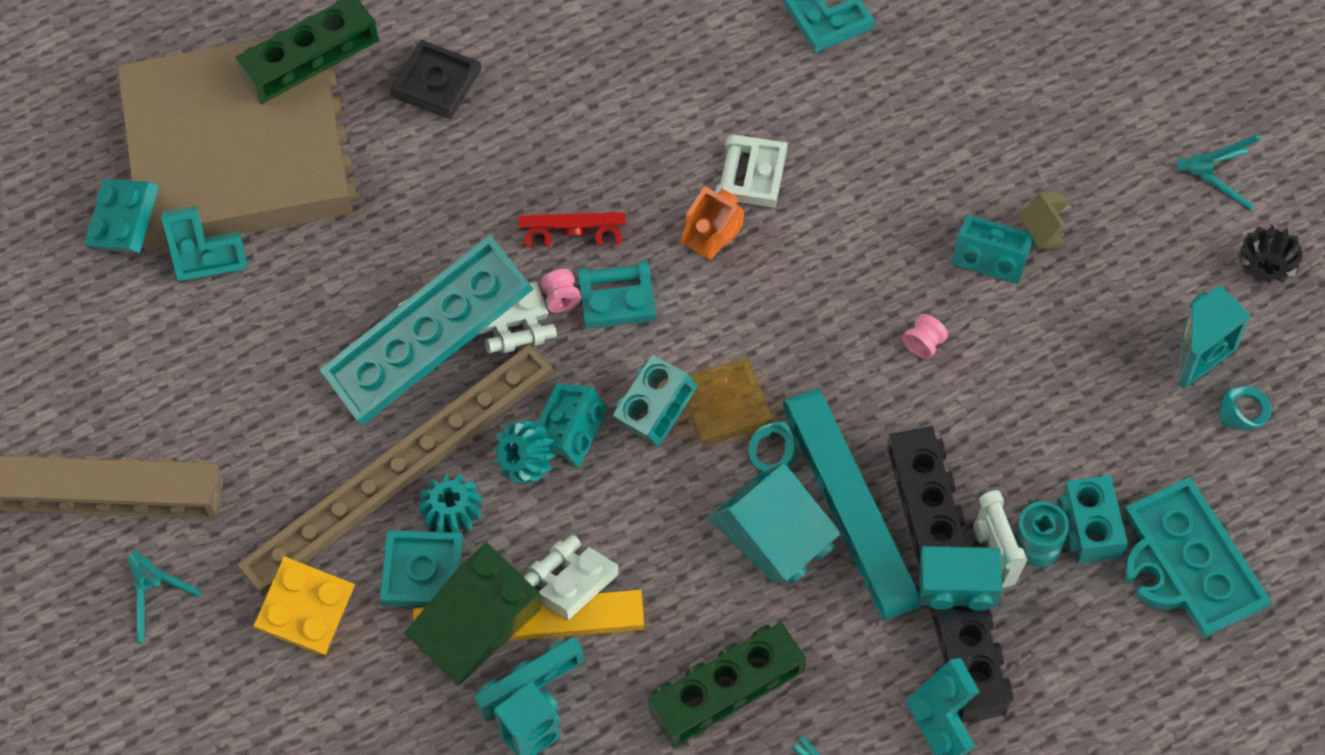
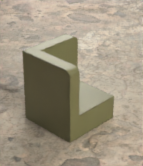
M1039 193L1018 215L1039 248H1061L1065 243L1059 234L1065 225L1059 214L1069 203L1062 193Z

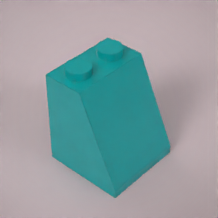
M785 463L760 472L708 517L709 521L774 584L786 581L792 584L808 571L805 565L814 557L820 560L835 547L832 541L841 534Z

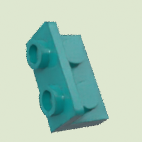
M967 214L956 240L951 263L1018 284L1034 239L1029 232Z
M557 383L537 423V426L547 428L545 438L554 440L549 446L550 452L555 455H563L572 466L580 467L601 422L604 420L607 405L592 387Z

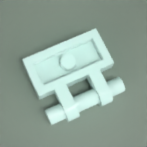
M537 282L530 283L534 289L532 292L479 333L483 334L493 331L495 337L485 339V348L488 353L501 351L504 354L514 351L515 347L530 344L534 347L544 344L545 340L556 338L557 332L554 324L541 326L538 323L539 320L545 319L549 313ZM523 325L524 327L523 331L514 333L508 330L509 327Z
M570 535L564 542L558 541L550 548V554L541 562L535 561L527 568V574L524 576L533 587L538 585L542 588L540 591L541 604L566 620L572 618L619 575L616 563L590 547L580 556L575 554L574 552L581 546V542L574 535ZM559 565L563 566L565 569L559 575L555 576L551 573Z

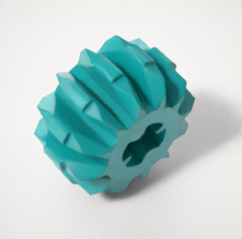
M526 420L511 422L505 425L504 431L496 434L499 445L491 449L498 453V458L493 464L502 466L501 476L511 478V481L517 484L527 483V481L537 482L543 478L544 473L552 470L548 460L556 455L550 452L549 448L554 440L545 438L547 428L537 426L536 422Z
M444 473L442 477L443 482L440 483L430 479V490H421L420 498L423 503L419 504L420 506L418 507L420 515L425 517V526L428 529L436 527L437 532H447L448 529H451V532L459 533L460 527L471 532L473 528L471 520H480L481 510L479 507L483 504L482 496L476 493V484L473 481L465 483L464 476L461 474L454 480H450L449 475ZM454 502L455 506L447 507L446 504Z

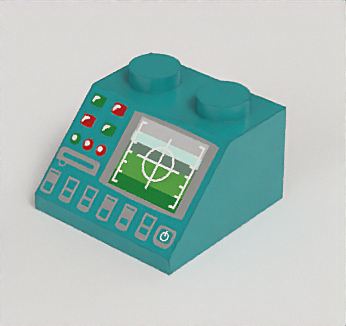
M1220 285L1209 293L1203 291L1198 294L1190 303V314L1183 322L1185 328L1180 339L1179 385L1183 389L1237 350L1251 316Z

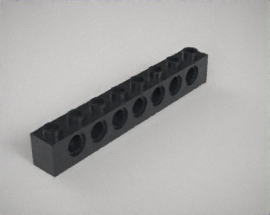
M933 426L890 433L887 451L918 567L922 546L973 548L970 538L964 539L961 527L965 525L964 514L961 505H955L952 493H955V482L952 472L945 471L943 460H946V451L942 438L936 439ZM925 467L931 472L922 474L914 468ZM931 499L937 501L940 505L929 507L923 501ZM935 533H943L947 535L949 539L946 541L936 540L932 535ZM929 605L944 664L949 660L961 658L969 674L979 671L984 673L989 679L985 682L973 680L979 693L957 712L961 722L964 724L1005 716L1010 702L1014 701V693L1010 679H1003L1000 668L1004 664L1001 646L999 642L993 643L990 630L994 629L991 610H973L969 606L968 609L962 611L956 610L953 607L934 609ZM971 636L979 644L967 646L961 642L960 638Z

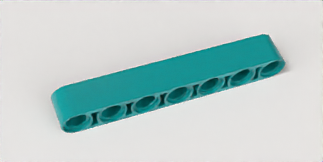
M814 388L783 399L782 405L788 421L792 420L789 424L798 438L801 450H806L803 453L816 482H821L818 483V486L831 514L835 513L832 516L846 545L850 544L847 548L861 577H866L863 578L864 584L876 609H881L878 611L880 618L886 621L920 608V598L917 589L819 388Z

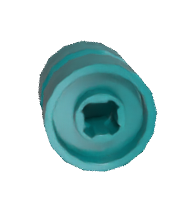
M1039 501L1023 509L1014 538L1018 548H1023L1027 557L1026 564L1033 567H1044L1051 565L1059 558L1069 530L1068 518L1059 506L1051 502Z

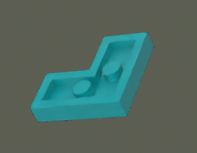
M784 0L783 3L814 53L874 28L875 20L862 0H848L831 8L827 6L824 0Z
M198 206L162 212L161 218L177 281L248 269L240 231L205 238Z
M961 658L949 660L905 701L934 755H966L975 748L957 712L975 697L979 690Z

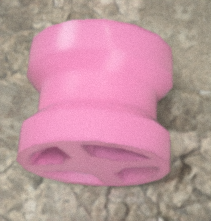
M558 269L542 277L539 282L541 292L547 295L546 305L550 312L559 313L572 309L581 301L580 291L573 286L575 278L570 270Z
M920 314L914 321L915 327L904 333L902 341L909 351L922 359L929 360L935 354L937 344L944 343L948 338V332L944 325L936 318L927 314Z

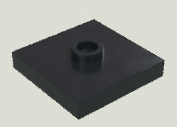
M420 40L389 89L390 96L451 120L481 71V62Z

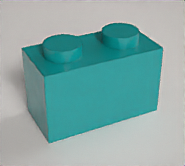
M922 546L919 562L920 605H930L934 609L969 606L973 610H987L992 607H998L1002 594L1001 548Z

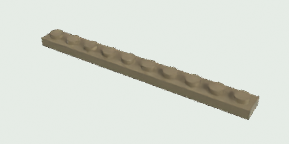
M529 344L238 563L239 570L259 594L264 596L269 592L284 556L306 564L553 375V368Z

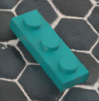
M575 637L566 642L564 640L552 644L545 654L534 661L526 660L513 669L512 674L500 681L492 680L479 689L478 694L474 696L477 710L484 721L495 716L493 710L495 707L532 681L540 689L584 663L582 647Z

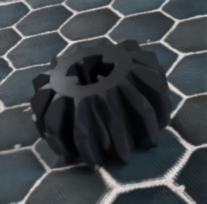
M1273 224L1268 230L1257 226L1254 233H1247L1240 249L1239 258L1240 263L1243 264L1244 273L1253 274L1255 281L1266 279L1269 285L1275 279L1285 283L1288 277H1295L1303 257L1302 246L1299 245L1298 236L1289 235L1288 228L1281 231L1276 230Z

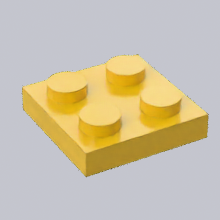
M284 556L255 621L254 629L325 657L353 593L355 584Z

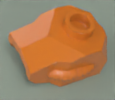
M704 186L686 214V226L682 233L681 243L705 258L712 260L723 246L729 244L743 226L744 210L737 205L739 199L722 188L719 193H716Z

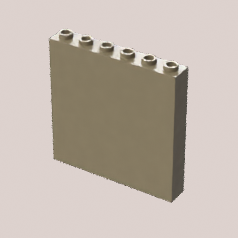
M269 38L118 65L132 181H149L159 186L143 241L145 251L151 252L169 248L161 218L162 212L198 206L205 238L239 231L241 234L352 214L351 201L358 200L354 179L347 180L346 172L353 170L349 151L342 152L341 144L348 142L344 123L337 124L336 116L343 114L339 95L333 96L331 90L338 88L334 68H329L273 99L260 104L241 78L235 56Z

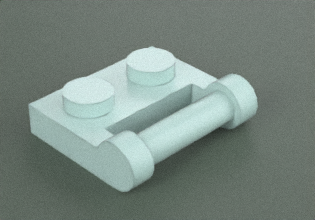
M739 135L728 136L725 143L727 155L720 184L716 186L715 192L719 193L722 188L736 196L740 203L776 208L788 143ZM749 153L750 157L744 185H734L740 155Z
M987 492L979 498L981 509L973 524V529L977 541L983 543L985 548H1001L1002 588L1016 584L1027 562V557L1023 548H1018L1002 508L1004 500L1001 492Z

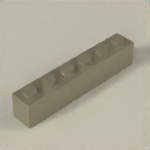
M12 453L9 456H0V511L217 519L223 477L217 464L207 460H194L192 463H184L166 458H160L155 461H139L131 457H122L119 460H103L96 456L71 459L55 454L42 458Z

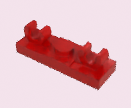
M626 212L519 215V228H530L525 235L527 247H532V237L535 233H542L545 237V246H551L552 235L547 229H563V235H584V228L600 227L595 234L597 245H602V235L605 231L614 232L616 237L615 243L621 244L622 233L616 225H626Z

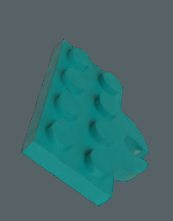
M1191 477L1125 507L1123 514L1141 540L1133 547L1125 564L1126 584L1133 583L1136 577L1144 572L1154 575L1158 582L1156 586H1142L1136 591L1134 597L1153 609L1161 610L1183 607L1203 639L1270 606L1272 600Z

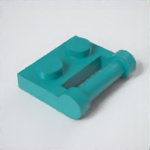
M648 260L637 261L638 265L589 270L588 267L578 268L585 329L656 321ZM632 279L640 280V285L591 291V284Z

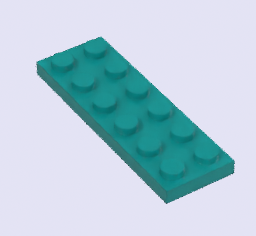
M489 235L323 366L320 371L355 419L363 426L534 289L493 237Z

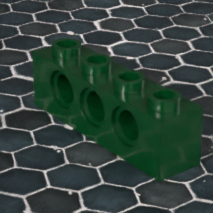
M338 0L328 8L314 15L307 16L296 25L277 32L273 37L264 42L247 48L243 53L235 56L241 78L259 103L263 104L379 42L375 20L360 0Z
M781 621L772 627L767 624L758 628L752 633L751 639L739 646L734 643L725 647L719 652L718 658L706 665L703 662L698 663L686 671L685 677L673 684L665 682L652 691V696L648 697L649 712L672 748L677 747L805 672L806 657ZM759 657L765 659L768 664L762 668H755L748 662L753 658ZM727 676L732 678L735 683L730 687H721L715 681L720 677ZM692 695L702 700L699 705L694 707L686 706L682 702L685 697Z

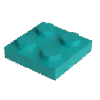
M103 179L84 245L96 250L140 253L159 186L149 181Z
M387 530L380 593L381 606L426 607L461 565L463 534L455 532Z

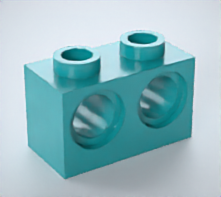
M652 354L648 362L639 368L636 380L627 394H624L619 399L613 417L624 428L660 447L698 388V385L686 372ZM668 379L664 387L657 389L661 381ZM648 409L647 415L644 418L637 420L639 414L642 411Z
M1111 475L1066 481L1062 495L1058 496V506L1065 512L1069 521L1066 544L1069 552H1075L1077 564L1122 558L1128 543ZM1079 500H1088L1093 503L1094 507H1085L1079 503ZM1087 534H1097L1103 541H1092L1087 537Z
M533 681L493 709L499 735L514 755H537L560 738L558 724L561 722V719L556 712L559 706L547 689L540 691Z

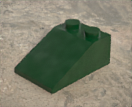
M486 542L456 569L404 633L458 687L541 610L540 592Z

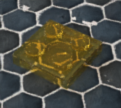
M748 358L689 375L698 385V388L687 403V407L703 447L756 431L762 425L773 423V418Z

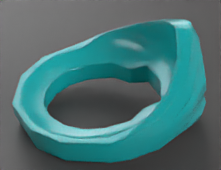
M1251 386L1233 387L1222 397L1220 421L1225 427L1237 430H1255L1262 427L1270 418L1272 406L1268 397L1257 388ZM1239 397L1254 399L1261 407V415L1253 420L1246 419L1234 404V401Z
M779 421L762 425L750 440L748 448L749 460L760 472L781 463L789 466L795 460L798 453V438L793 428L786 422ZM772 433L782 435L786 439L784 444L785 453L782 459L771 465L762 463L757 457L758 444L763 438L769 437Z

